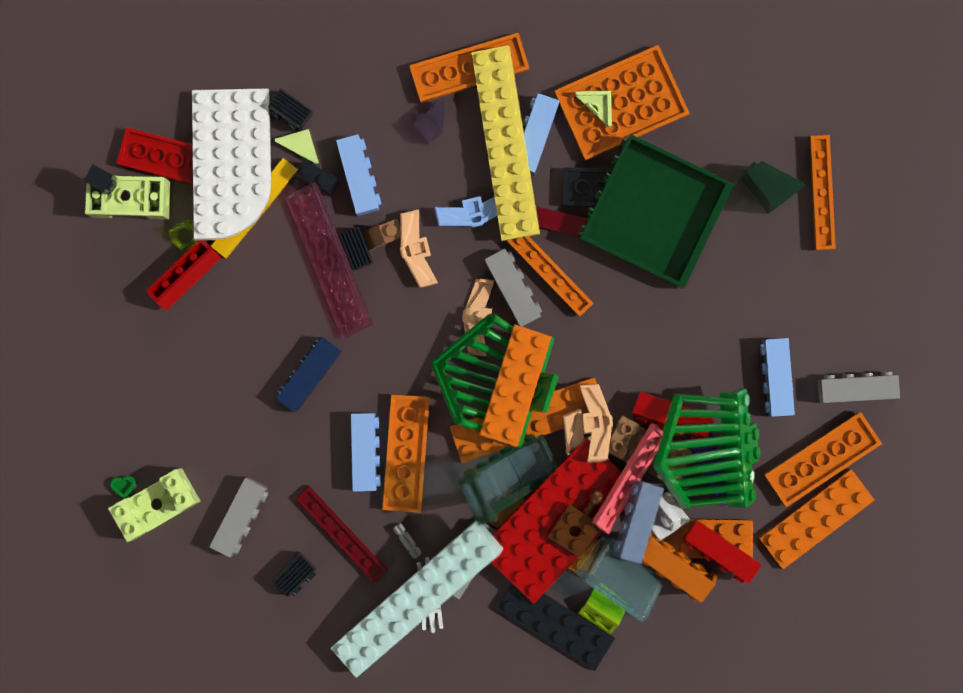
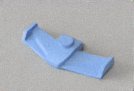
M480 196L463 200V208L434 207L438 226H471L474 228L482 226L485 222L497 216L495 197L483 203Z

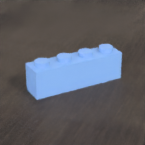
M539 93L536 98H532L529 107L532 109L531 115H526L523 124L526 127L524 137L530 174L535 175L559 105V100Z
M357 134L336 140L357 216L379 211L378 205L382 203L379 193L375 194L373 187L377 185L374 175L370 176L368 170L372 167L369 157L365 158L363 150H367L364 138L360 139Z
M789 338L763 340L762 344H760V355L764 358V363L761 364L762 375H765L763 393L767 395V402H764L765 413H768V417L795 415Z
M375 413L351 414L353 491H376L377 486H381L380 475H377V467H380V456H376V448H380L379 436H376V429H379V417H375Z

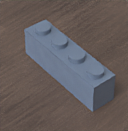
M635 480L630 490V500L625 506L624 520L619 526V537L613 546V555L639 564L642 563L664 488Z

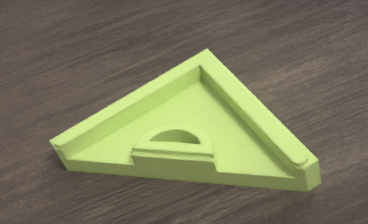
M611 91L575 92V96L607 127H612Z
M309 129L275 139L276 143L315 164H319Z

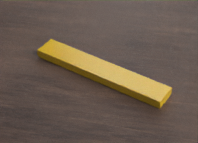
M284 158L271 172L270 197L260 217L287 186L298 170ZM255 223L251 227L239 232L238 235L215 240L211 247L227 259Z

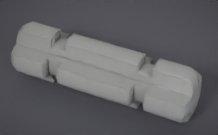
M401 523L395 526L393 531L396 535H399L400 541L410 551L409 553L412 558L415 559L420 556L421 550L415 546L416 543L409 533L405 532L404 526Z

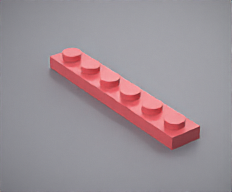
M650 424L592 521L594 525L605 533L609 534L630 499V490L635 480L640 481L657 454L663 430L655 424Z

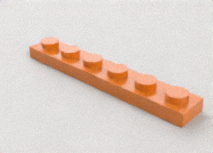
M830 135L810 136L815 251L835 250Z
M529 236L506 240L579 317L594 304Z

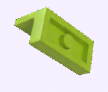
M594 588L578 614L611 635L619 626L626 609Z

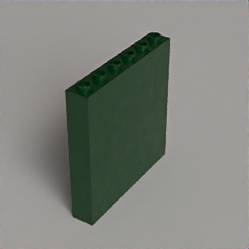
M629 134L627 138L623 137L619 145L622 148L619 155L615 154L611 162L613 168L611 173L607 171L602 181L605 185L602 190H598L594 198L597 200L595 206H591L587 212L586 217L589 219L586 225L582 224L578 231V234L581 235L579 240L684 289L734 183Z

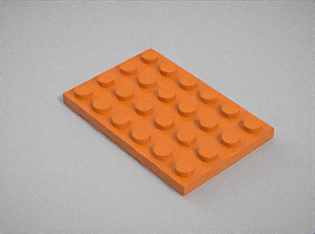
M659 45L554 91L585 161L618 147L623 137L627 138L629 134L640 137L690 114ZM611 91L612 127H607L575 96V92Z

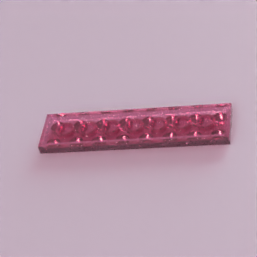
M317 182L311 183L286 197V201L340 335L344 339L374 324Z

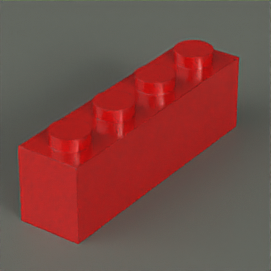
M198 240L146 292L159 306L167 311L221 257L204 240Z
M640 392L632 412L633 418L638 423L655 424L661 430H664L671 402ZM686 406L681 407V409L695 410ZM678 417L676 425L714 424V418ZM710 432L675 433L674 435L680 437L685 435L691 437V440L709 438Z
M697 519L693 521L683 536V539L686 540V546L692 550L697 548L702 551L701 556L709 562L712 559L718 562L717 567L725 573L728 570L734 574L733 578L741 584L744 581L750 584L762 566L758 561Z

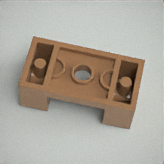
M620 416L611 432L608 453L628 463L647 429L624 416ZM686 448L671 450L668 452L667 459L687 456L692 451ZM654 457L646 473L662 480L654 468ZM685 464L667 467L669 469L684 468Z

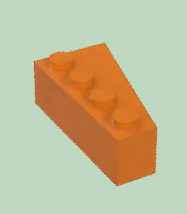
M652 534L648 540L642 564L647 567L651 566L660 577H666L672 581L671 584L675 588L686 591L690 599L696 602L698 600L702 603L715 586L718 575L714 572L708 574L703 565L691 563L687 555L681 552L675 553L673 546L663 540L659 541Z

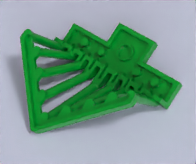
M490 313L431 361L432 369L454 424L481 431L483 424L464 419L462 413L485 419L486 412L458 404L456 398L488 408L490 401L458 390H452L450 384L487 396H492L494 389L446 375L445 370L488 384H496L497 378L447 363L452 358H457L499 373L500 365L461 352L465 347L470 346L503 361L505 353L475 340L482 334L505 347L508 346L509 340L489 328L496 324L511 334L513 326L497 315ZM552 336L518 443L520 448L522 447L532 411L548 413L558 376L544 373L555 340Z
M739 388L733 392H720V397L686 394L673 395L655 457L654 468L682 509L727 504V507L747 508L754 503L756 491L753 488L755 473L752 471V464L759 460L761 451L758 447L759 429L757 428V423L751 422V416L748 413L750 399L747 389ZM683 402L719 405L721 410L681 409ZM678 417L721 418L722 422L718 424L676 425ZM722 431V435L718 437L672 442L675 433ZM723 444V447L716 451L667 459L668 452L671 450ZM724 457L723 460L714 463L669 469L667 467ZM725 469L720 474L675 479L676 476ZM725 480H726V482H725L724 485H716V486H708V487H700V488H692V489H682V488H681V487H683V486H690V485H697V484H704V483H711V482H718V481H725ZM727 493L724 497L689 500L688 496Z

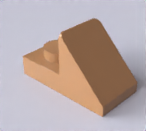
M397 219L382 225L377 224L362 233L368 250L370 251L401 239L400 225Z

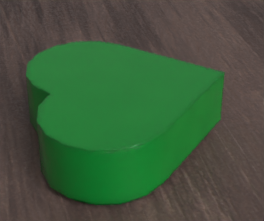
M132 476L116 477L111 480L110 487L122 499H125L135 489L137 482Z

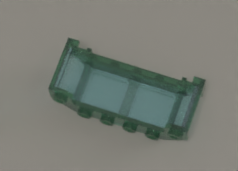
M532 434L524 438L525 442L522 443L521 448L506 446L500 449V454L495 453L487 457L488 461L483 460L477 463L475 469L474 467L467 469L463 472L464 476L457 479L478 526L496 520L499 512L538 488L558 467L543 434L536 437Z

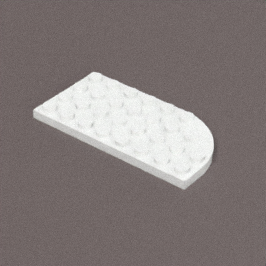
M269 89L192 90L194 240H219L238 235L239 232L251 227L259 219L265 206H267L271 192Z

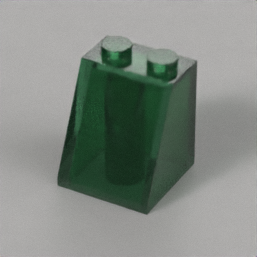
M764 161L758 164L753 162L742 171L744 175L740 178L768 214L806 186L804 182Z

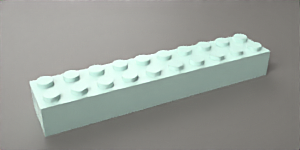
M477 519L331 647L332 651L357 678L495 559L504 548Z

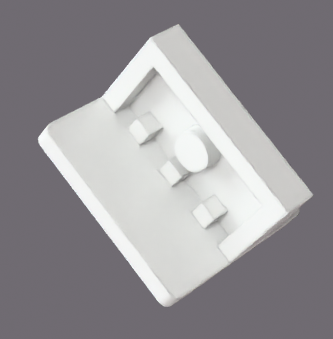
M668 492L662 494L651 530L659 541L690 521L689 517Z

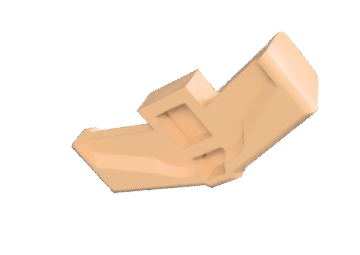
M419 209L401 213L400 252L402 258L409 267L419 288L438 284L425 260V257L431 256L427 238H419Z
M475 280L466 308L463 310L462 321L465 333L489 313L492 314V309L485 307L495 280ZM481 334L478 338L475 339L476 341L485 344L484 335ZM467 346L469 355L487 357L486 353Z
M599 384L580 385L579 389L589 412L582 414L583 433L591 434L587 462H602L608 458L611 429L613 427L612 416Z
M581 409L563 416L566 441L565 452L567 457L585 438L589 441L591 439L590 435L584 437Z

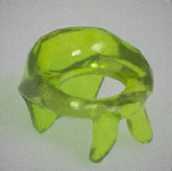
M192 220L180 221L173 228L169 229L170 239L177 248H180V251L190 249L198 241L194 240V221ZM183 228L191 230L193 234L192 241L186 244L181 243L177 237L179 230Z

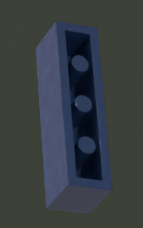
M321 337V339L317 338L311 345L313 350L309 355L305 354L299 362L301 366L298 370L294 369L288 376L290 381L286 386L283 384L276 393L278 394L276 399L294 413L298 412L342 352L324 337Z

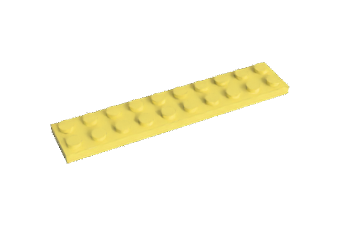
M510 46L472 52L501 240L506 241L539 235L540 230Z

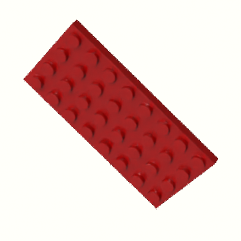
M587 438L492 534L504 549L491 563L533 604L579 558L547 536L567 505L570 503L583 512L589 503L590 493L595 490L603 493L605 501L622 473L608 458L602 462L588 463L590 441ZM602 504L595 506L589 517L594 519ZM572 526L569 533L571 535L579 534L580 527ZM601 529L598 531V533L591 541L589 546L603 533Z

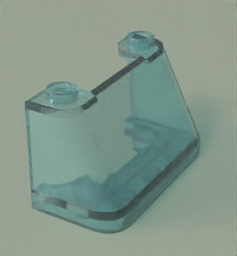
M601 536L576 574L592 588L644 623L661 592L665 580L655 572L656 570L652 571L643 564L621 559L613 555V546L616 540L610 536L608 539Z

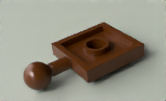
M598 490L592 491L589 495V503L583 512L569 503L547 536L581 558L600 530L592 523L593 518L589 516L595 506H599L604 502L603 493ZM572 526L580 527L579 534L571 535L569 533Z

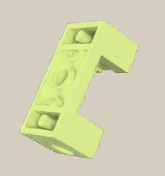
M115 176L118 178L116 180L117 186L108 195L86 183L85 214L92 218H112V215L145 216L149 219L169 220L170 181L165 177ZM122 192H130L131 196L128 201L121 200Z
M182 468L175 469L160 478V481L108 508L127 542L137 539L201 502ZM155 499L162 501V507L159 510L153 508L152 503Z

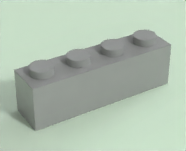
M503 249L486 258L485 263L518 325L524 327L541 318L540 313L542 310L538 302H533L531 298L533 293L529 285H524L522 281L524 276L519 268L516 269L513 265L515 259L512 253Z
M881 372V376L873 377V373H863L860 378H854V374L842 375V379H835V375L823 376V380H818L819 403L900 398L899 375L892 376V372Z
M249 477L244 479L210 548L228 557L239 553L242 544H240L242 538H246L250 532L251 527H249L251 520L255 521L260 512L257 509L259 504L264 503L269 494L266 492L268 487Z

